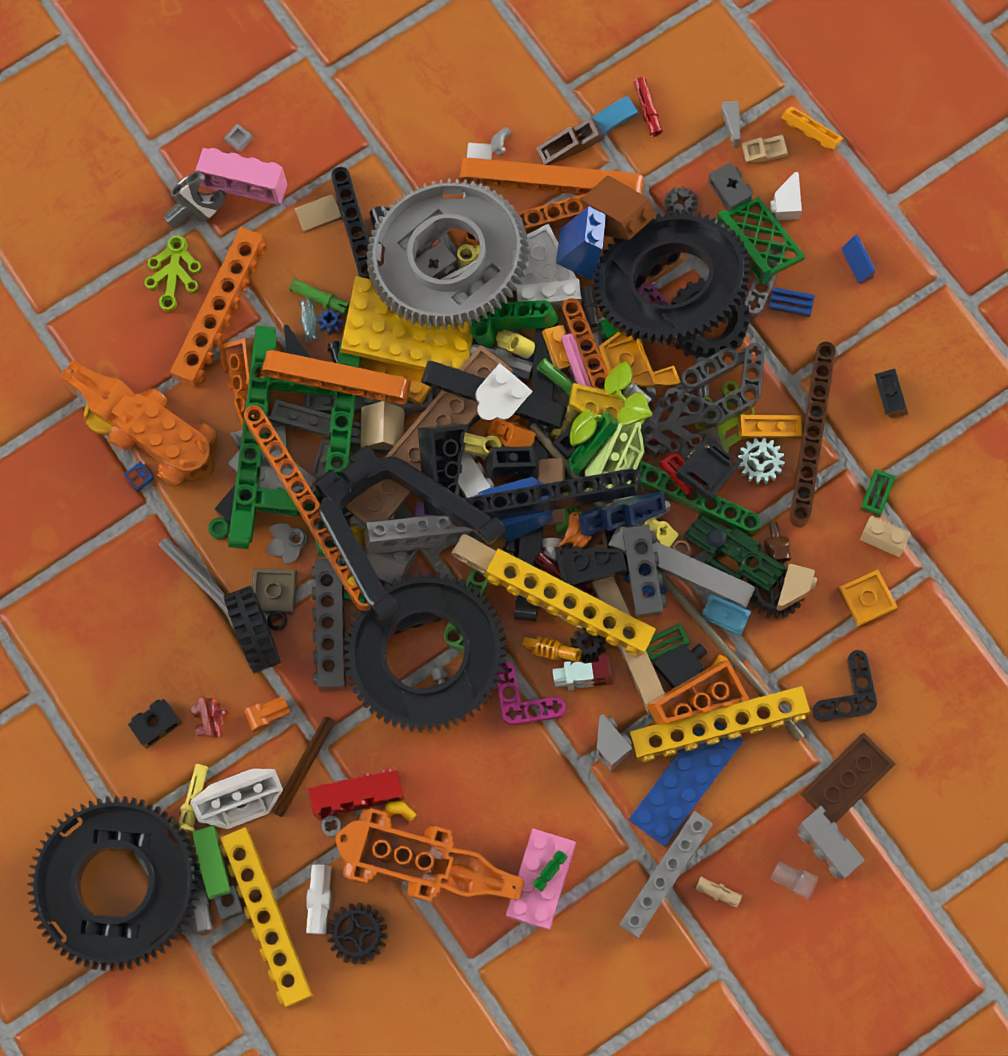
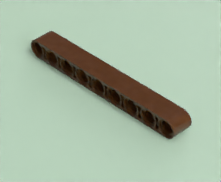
M827 341L821 342L817 346L814 355L790 510V522L795 527L805 526L809 521L812 510L836 353L834 345ZM827 351L830 356L823 357L820 352ZM824 371L827 376L820 377L817 372ZM819 390L823 392L824 396L817 397L814 391ZM816 410L820 412L821 416L814 417L810 412ZM813 430L818 436L810 437L807 432ZM812 451L815 454V456L809 458L804 454V452ZM809 471L812 477L805 478L801 472ZM805 491L809 497L803 499L799 497L798 492ZM803 512L806 518L798 519L795 513Z

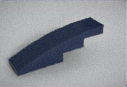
M659 491L615 501L578 514L581 534L588 536L603 529L611 531L626 524L633 526L665 513L664 492Z

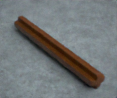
M325 716L322 719L272 809L274 814L280 817L284 816L335 724L331 718Z

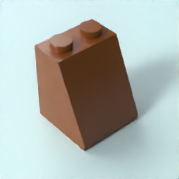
M606 176L580 199L584 209L589 206L606 214L604 236L630 240L656 216L648 197L611 176Z

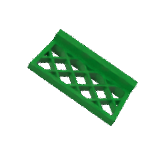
M759 197L728 212L725 209L718 212L717 222L723 221L724 227L729 225L730 230H735L736 236L739 235L740 240L744 242L749 255L750 271L761 285L769 282V277L805 259V255ZM757 205L761 210V215L751 213L749 209ZM739 215L745 218L744 222L741 223L734 221L732 217ZM747 217L759 220L758 226L746 224ZM761 221L770 222L773 228L760 227ZM744 229L756 231L755 238L746 236L743 233ZM758 233L771 235L770 241L757 239ZM773 235L782 237L785 241L784 244L772 242ZM755 245L767 246V253L757 251ZM770 247L781 249V256L769 254ZM785 250L794 252L796 255L792 259L783 256ZM767 259L779 261L780 263L771 269L767 264Z

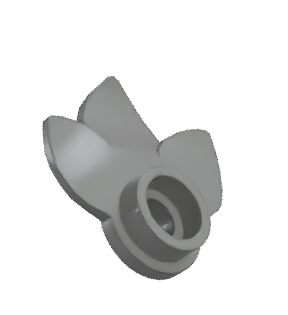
M284 523L269 527L275 539L269 544L266 552L272 556H283L285 564L294 562L299 557L300 549L307 543L306 533L299 528L292 529L288 524ZM295 537L301 538L298 543L293 542Z

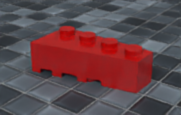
M393 768L381 770L379 774L371 775V773L360 775L358 778L342 779L334 783L308 788L313 815L318 820L325 819L328 816H337L405 799L399 773L397 770L393 771Z

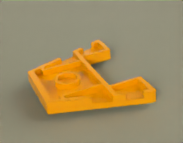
M625 332L616 333L599 346V351L608 374L617 365L626 361L632 370L631 382L633 384L637 383V387H664L681 384L674 365L653 372L641 340L637 339L635 341L632 336L626 337Z

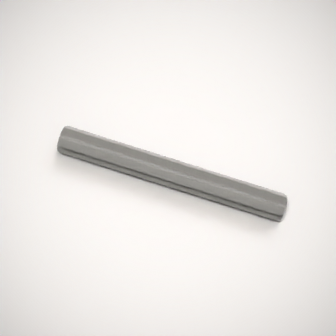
M164 538L159 543L160 548L228 613L224 601L225 594L168 538Z

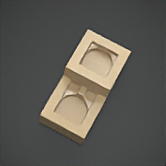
M783 134L765 140L760 137L742 143L746 163L764 162L789 156Z

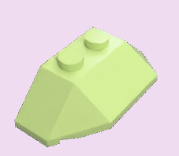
M617 417L615 419L617 426L614 433L607 437L600 451L592 456L585 469V476L625 469L636 470L644 453L643 437L640 430L641 422L624 426L619 423ZM609 484V485H607V486H605V487H606V488H613L615 485ZM587 488L588 492L593 490L591 488Z

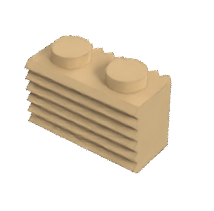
M870 516L860 540L900 557L911 534L910 531L906 532L902 528L898 529V526L894 527V525H890L886 521L882 522L881 519L878 520L877 517Z

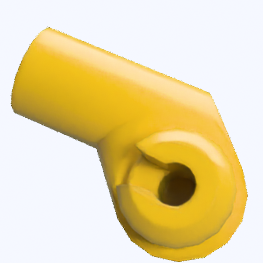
M388 802L383 809V812L389 813L388 818L394 814H401L409 823L417 816L404 802Z

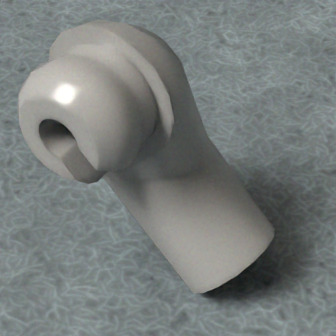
M506 126L491 139V150L497 156L505 153L506 149L503 147V141L512 134Z

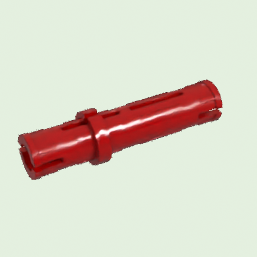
M639 77L633 83L643 110L642 117L647 123L650 136L657 137L663 133L658 120L659 113L655 110L646 78Z

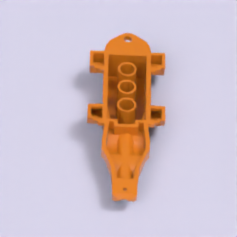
M75 360L62 372L63 379L83 395L91 412L112 426L108 442L123 451L130 450L136 445L160 462L157 476L167 484L176 486L181 484L184 479L198 480L212 473L213 453L210 447L217 438L216 431L205 423L193 424L191 427L165 408L167 398L161 392L149 388L147 391L144 390L142 393L134 394L121 380L95 373L78 364ZM203 466H208L206 471L201 470Z
M370 808L362 811L359 820L349 823L336 834L335 841L339 853L346 861L343 875L348 880L368 884L369 880H373L374 876H384L408 883L407 892L409 897L432 902L433 897L436 898L437 893H440L441 888L465 898L486 895L509 898L515 901L520 898L524 885L521 877L496 869L478 853L453 848L454 837L451 836V830L429 826L421 837L391 828V819L388 818L389 813ZM346 835L344 841L341 842V837Z

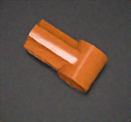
M281 696L263 705H253L245 709L244 714L251 731L257 732L268 727L271 722L290 715L291 711L285 697Z

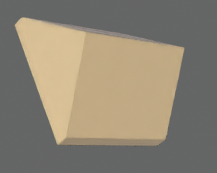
M386 401L362 407L360 449L367 445L371 449L391 450L404 435V409Z

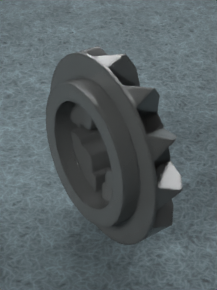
M682 186L680 188H673L669 193L667 192L664 204L671 216L674 211L678 215L685 211L686 216H688L691 211L693 213L696 211L698 201L691 188L686 189ZM678 196L682 200L686 199L685 208L681 204H676Z

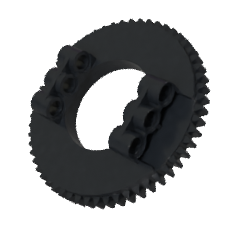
M674 211L672 216L665 212L664 217H661L658 213L656 219H652L630 240L613 238L614 244L608 243L609 250H603L604 256H600V263L597 264L598 270L594 271L596 277H593L597 305L603 317L607 318L609 324L612 323L614 329L618 328L619 333L625 332L626 337L632 336L635 341L641 339L642 343L648 341L649 344L654 342L658 343V345H661V343L670 345V343L678 344L682 341L686 343L691 338L696 340L697 334L704 337V331L712 333L711 327L718 329L720 328L719 322L726 323L725 317L731 318L732 311H738L737 305H742L741 298H746L745 291L749 290L751 266L744 242L740 240L739 235L736 236L735 230H730L729 225L724 227L723 221L718 223L715 217L710 220L709 215L702 218V213L700 212L694 216L693 211H691L686 216L685 211H682L680 215ZM681 253H688L700 258L709 268L707 282L701 291L691 299L679 304H654L645 300L636 290V288L643 285L646 277H654L661 272L664 265L674 264L679 259Z
M419 572L418 578H415L413 573H410L409 580L402 575L400 583L395 578L393 579V586L387 582L385 583V591L396 600L400 607L399 612L388 620L380 623L374 617L371 610H360L361 614H353L357 621L349 622L350 626L354 629H347L346 632L351 637L344 639L345 643L349 645L343 647V650L348 653L343 656L344 660L348 661V663L344 664L346 670H350L346 673L347 678H352L349 684L350 686H355L352 689L354 694L360 693L357 696L358 700H365L363 706L365 708L370 707L369 712L371 714L377 712V719L380 720L384 717L385 724L392 721L394 728L400 724V728L403 731L407 726L410 732H413L418 727L419 732L422 733L424 727H427L428 732L431 733L432 728L435 726L439 732L441 731V725H444L448 730L450 722L458 726L459 718L466 722V714L474 717L472 710L475 709L480 712L481 708L479 705H487L485 698L493 697L491 690L497 691L498 689L495 682L501 683L502 681L498 674H504V669L500 666L506 665V660L502 659L507 657V652L502 650L507 648L506 642H502L506 639V636L501 633L504 631L503 625H498L501 622L500 617H495L497 615L496 609L490 610L492 603H485L487 600L486 596L479 597V590L472 592L473 585L470 584L465 588V581L462 580L457 584V577L449 581L448 574L441 579L439 572H437L434 578H432L431 572L427 573L426 578L423 577L422 572ZM442 620L453 625L463 638L464 657L459 670L449 681L424 689H417L403 684L391 673L387 662V649L393 635Z

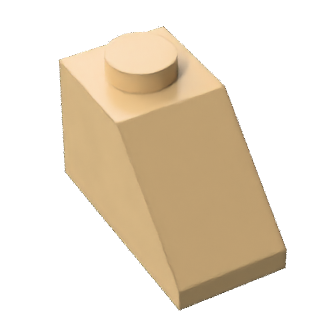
M789 563L776 610L781 611L807 597L810 590L814 591L817 578L814 577L815 570Z

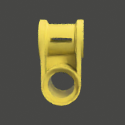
M655 517L641 523V525L649 524L650 531L654 530L656 542L669 548L678 537V533L671 528L669 523L657 521Z

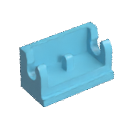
M710 594L702 616L707 622L741 636L751 611Z

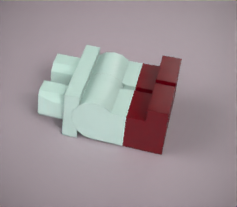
M608 654L600 655V662L587 664L575 662L572 665L570 661L564 662L565 668L553 669L555 687L567 686L568 691L575 690L574 686L586 688L612 684Z

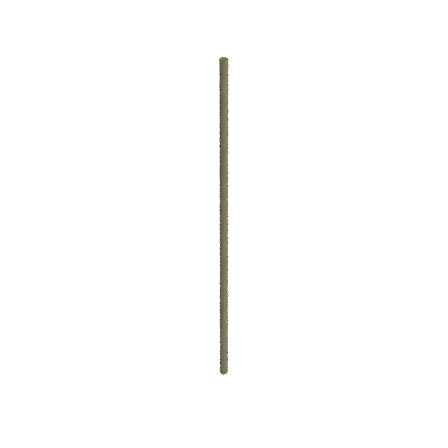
M536 423L532 424L529 429L536 433L535 437L554 459H565V471L572 479L580 478L581 475L571 471L567 459ZM603 501L593 503L596 507L606 505ZM656 569L657 574L661 573L663 585L725 657L729 659L760 697L770 695L664 572ZM779 705V710L782 713L786 714V712ZM792 720L784 722L785 726L798 741L805 736Z

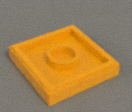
M875 570L838 588L857 627L898 609L879 570Z

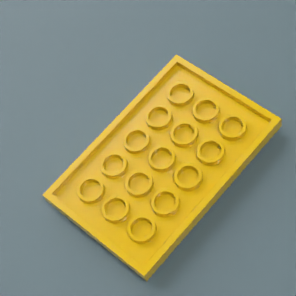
M355 276L340 349L341 353L421 371L425 370L427 361L438 362L459 370L469 359L473 336L471 334L472 325H469L468 321L464 322L463 328L460 323H456L455 329H453L451 324H448L447 330H445L443 324H440L438 330H436L435 324H432L431 328L428 329L426 322L420 327L419 320L412 324L411 317L408 321H405L403 315L398 317L397 311L393 313L390 309L391 307H386L385 301H381L380 295H377L370 279Z

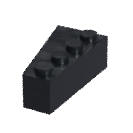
M448 424L418 428L421 472L458 495L460 487L458 484L459 473H462L463 466L461 465L462 451H465L466 444L464 443V436L468 430V424ZM423 500L424 514L434 516L447 515Z

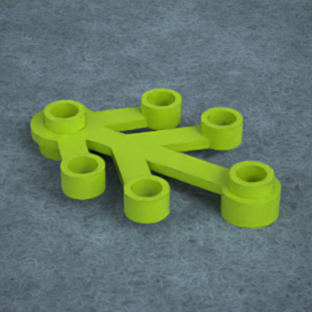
M172 236L167 242V248L156 257H151L148 260L150 270L158 271L161 268V263L171 256V261L168 265L153 276L145 279L147 289L155 290L158 287V283L168 276L166 293L159 299V305L165 312H172L177 306V301L174 297L177 275L185 284L188 293L195 294L199 290L198 283L192 280L179 265L181 256L188 264L192 274L197 275L202 271L201 264L188 253V243L182 236ZM177 244L181 245V247L178 249L174 248ZM153 262H158L156 266H151ZM194 265L199 266L196 270H192V267ZM150 281H155L154 285L149 286L148 283ZM190 285H196L194 289H189ZM167 302H172L170 307L165 306Z
M727 381L723 385L722 394L725 397L733 393L734 391H729L727 387L733 386L735 388L734 391L740 389L739 385L735 381ZM709 397L702 398L712 403V400ZM731 402L726 404V407L729 410H731L732 407ZM752 407L749 410L752 413L751 415H754V408ZM715 413L707 414L710 418L715 417ZM738 416L717 427L723 448L727 453L729 452V447L740 440L747 439L739 438V430H737L736 434L725 439L726 432L738 425ZM695 423V427L699 431L708 429L705 426L700 427L698 423Z

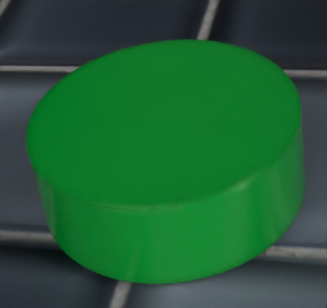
M215 518L210 522L208 530L214 539L223 540L229 536L230 525L224 518Z

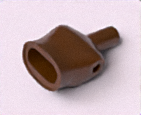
M777 522L769 523L771 537L764 541L769 557L779 563L790 561L792 558L789 538L780 536Z

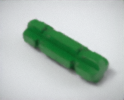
M558 850L554 854V859L548 862L541 871V876L537 877L533 882V886L537 890L543 891L547 886L546 883L551 881L560 869V865H563L566 861L567 855L562 851Z

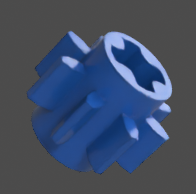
M332 308L326 312L322 310V318H317L318 324H322L319 327L320 331L326 330L329 336L334 332L340 333L339 326L344 325L343 320L340 319L341 313L333 312Z

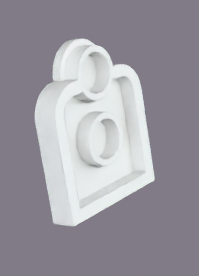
M499 363L476 390L475 397L479 403L477 412L484 420H493L494 418L507 420L532 393V390Z

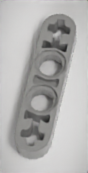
M773 241V242H775V243L783 244V243L780 242V241ZM770 247L769 254H773V250L776 248ZM779 249V253H777V256H781V249ZM767 259V264L773 268L780 263L779 261ZM777 274L769 277V282L765 283L767 290L763 293L756 290L755 286L760 284V282L755 277L745 301V305L749 306V316L756 317L762 313ZM755 297L759 298L757 302L758 308L751 310L750 305L753 304Z

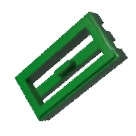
M875 469L860 510L869 511L868 513H875L881 517L896 476ZM877 475H879L881 479L872 504L869 506L867 503ZM885 478L890 479L880 507L877 509L875 506Z
M681 624L652 636L649 644L678 630L680 634L651 648L647 647L646 652L651 662L681 644L686 646L690 644ZM683 638L684 641L652 655V652Z

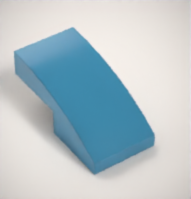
M626 96L603 109L592 119L597 121L603 136H605L619 124H626L639 112L629 97Z

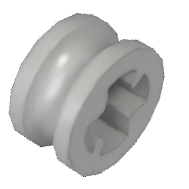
M328 816L322 821L321 829L327 836L335 837L342 829V823L337 817ZM336 821L337 829L328 832L326 824Z

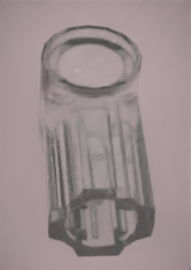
M780 861L777 862L770 878L792 889L793 893L806 899L811 898L819 880L817 876L807 871H799Z

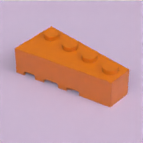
M729 660L716 663L646 705L656 724H663L750 699Z

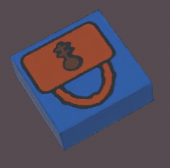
M141 461L124 474L137 492L154 480V477Z

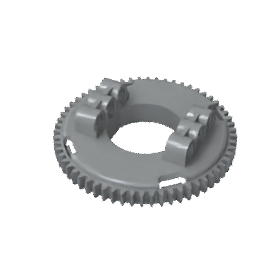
M440 179L439 184H435L432 181L431 186H427L426 183H424V188L421 189L416 186L415 192L408 190L409 195L405 196L402 194V200L395 199L396 205L389 204L390 211L384 210L385 217L379 216L380 223H375L376 230H371L373 237H369L370 244L367 245V265L370 280L374 289H376L377 295H380L382 302L385 301L387 308L391 307L390 309L393 313L397 311L398 317L403 315L405 321H408L411 317L412 324L419 320L420 327L426 322L428 329L431 328L432 324H435L436 330L439 329L440 324L444 325L445 330H447L448 324H451L453 329H455L456 323H460L463 328L465 321L472 325V319L475 318L477 322H480L479 316L481 315L487 319L488 311L495 314L493 308L496 306L498 309H501L500 302L502 301L507 304L506 296L513 297L511 290H518L516 284L522 283L520 277L525 276L523 270L527 269L525 262H528V238L517 211L514 210L513 205H509L508 200L503 199L502 194L497 195L496 190L491 192L488 186L483 189L481 183L476 187L474 181L468 185L466 179L463 183H459L458 179H456L455 183H451L450 179H448L447 183H443ZM442 192L445 195H462V192H465L466 196L463 199H445ZM451 228L465 230L480 243V253L477 261L457 278L448 280L434 279L422 273L415 264V259L419 256L420 252L422 253L425 249L431 247L436 239L438 240L441 236H444ZM382 247H385L384 264L379 266L377 262H381ZM515 249V261H514V264L512 265V263H513V250Z

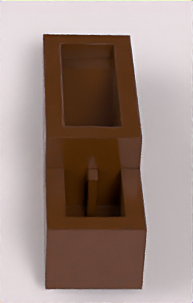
M590 117L574 128L569 126L536 147L544 165H550L571 157L605 138L597 121Z

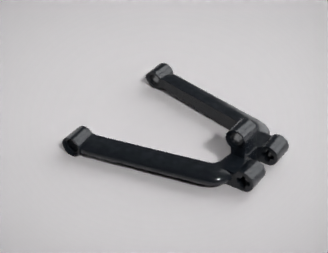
M367 445L348 458L351 465L341 471L342 480L336 472L330 470L313 482L318 493L324 498L319 506L320 518L369 604L372 614L380 623L385 622L399 612L400 607L396 600L385 591L342 514V509L354 498L373 485L389 479L475 531L478 535L480 534L489 545L507 533L505 526L497 517L491 518L477 507L398 457L391 456L379 459Z

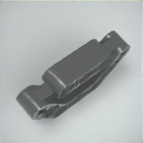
M752 343L739 352L732 348H725L687 369L682 375L681 384L667 390L664 397L672 399V397L676 398V401L671 403L667 411H673L682 392H695L731 372L741 364L740 389L715 403L708 402L691 394L692 400L685 406L680 416L700 413L707 406H715L720 411V417L716 423L708 424L705 421L697 423L707 428L713 426L717 428L754 407L761 394L765 356L763 346L758 343ZM751 352H755L757 357L755 362L751 364L753 357ZM725 356L730 357L733 362L726 364L722 358ZM711 367L714 369L715 372L713 374H707L704 371V368ZM754 372L757 378L750 379L746 373ZM693 377L696 383L688 384L685 379ZM750 392L754 394L755 399L748 400L744 393ZM682 395L681 400L688 402V395ZM663 400V407H667L668 402ZM729 402L734 403L737 409L729 410L726 404ZM691 404L696 405L698 411L691 412L687 406ZM710 410V411L707 412V414H709V413H715V412L712 411V410Z

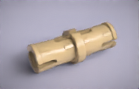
M700 877L695 889L713 897L715 901L720 900L735 908L738 907L742 898V894L725 888L721 883L719 885L703 877Z

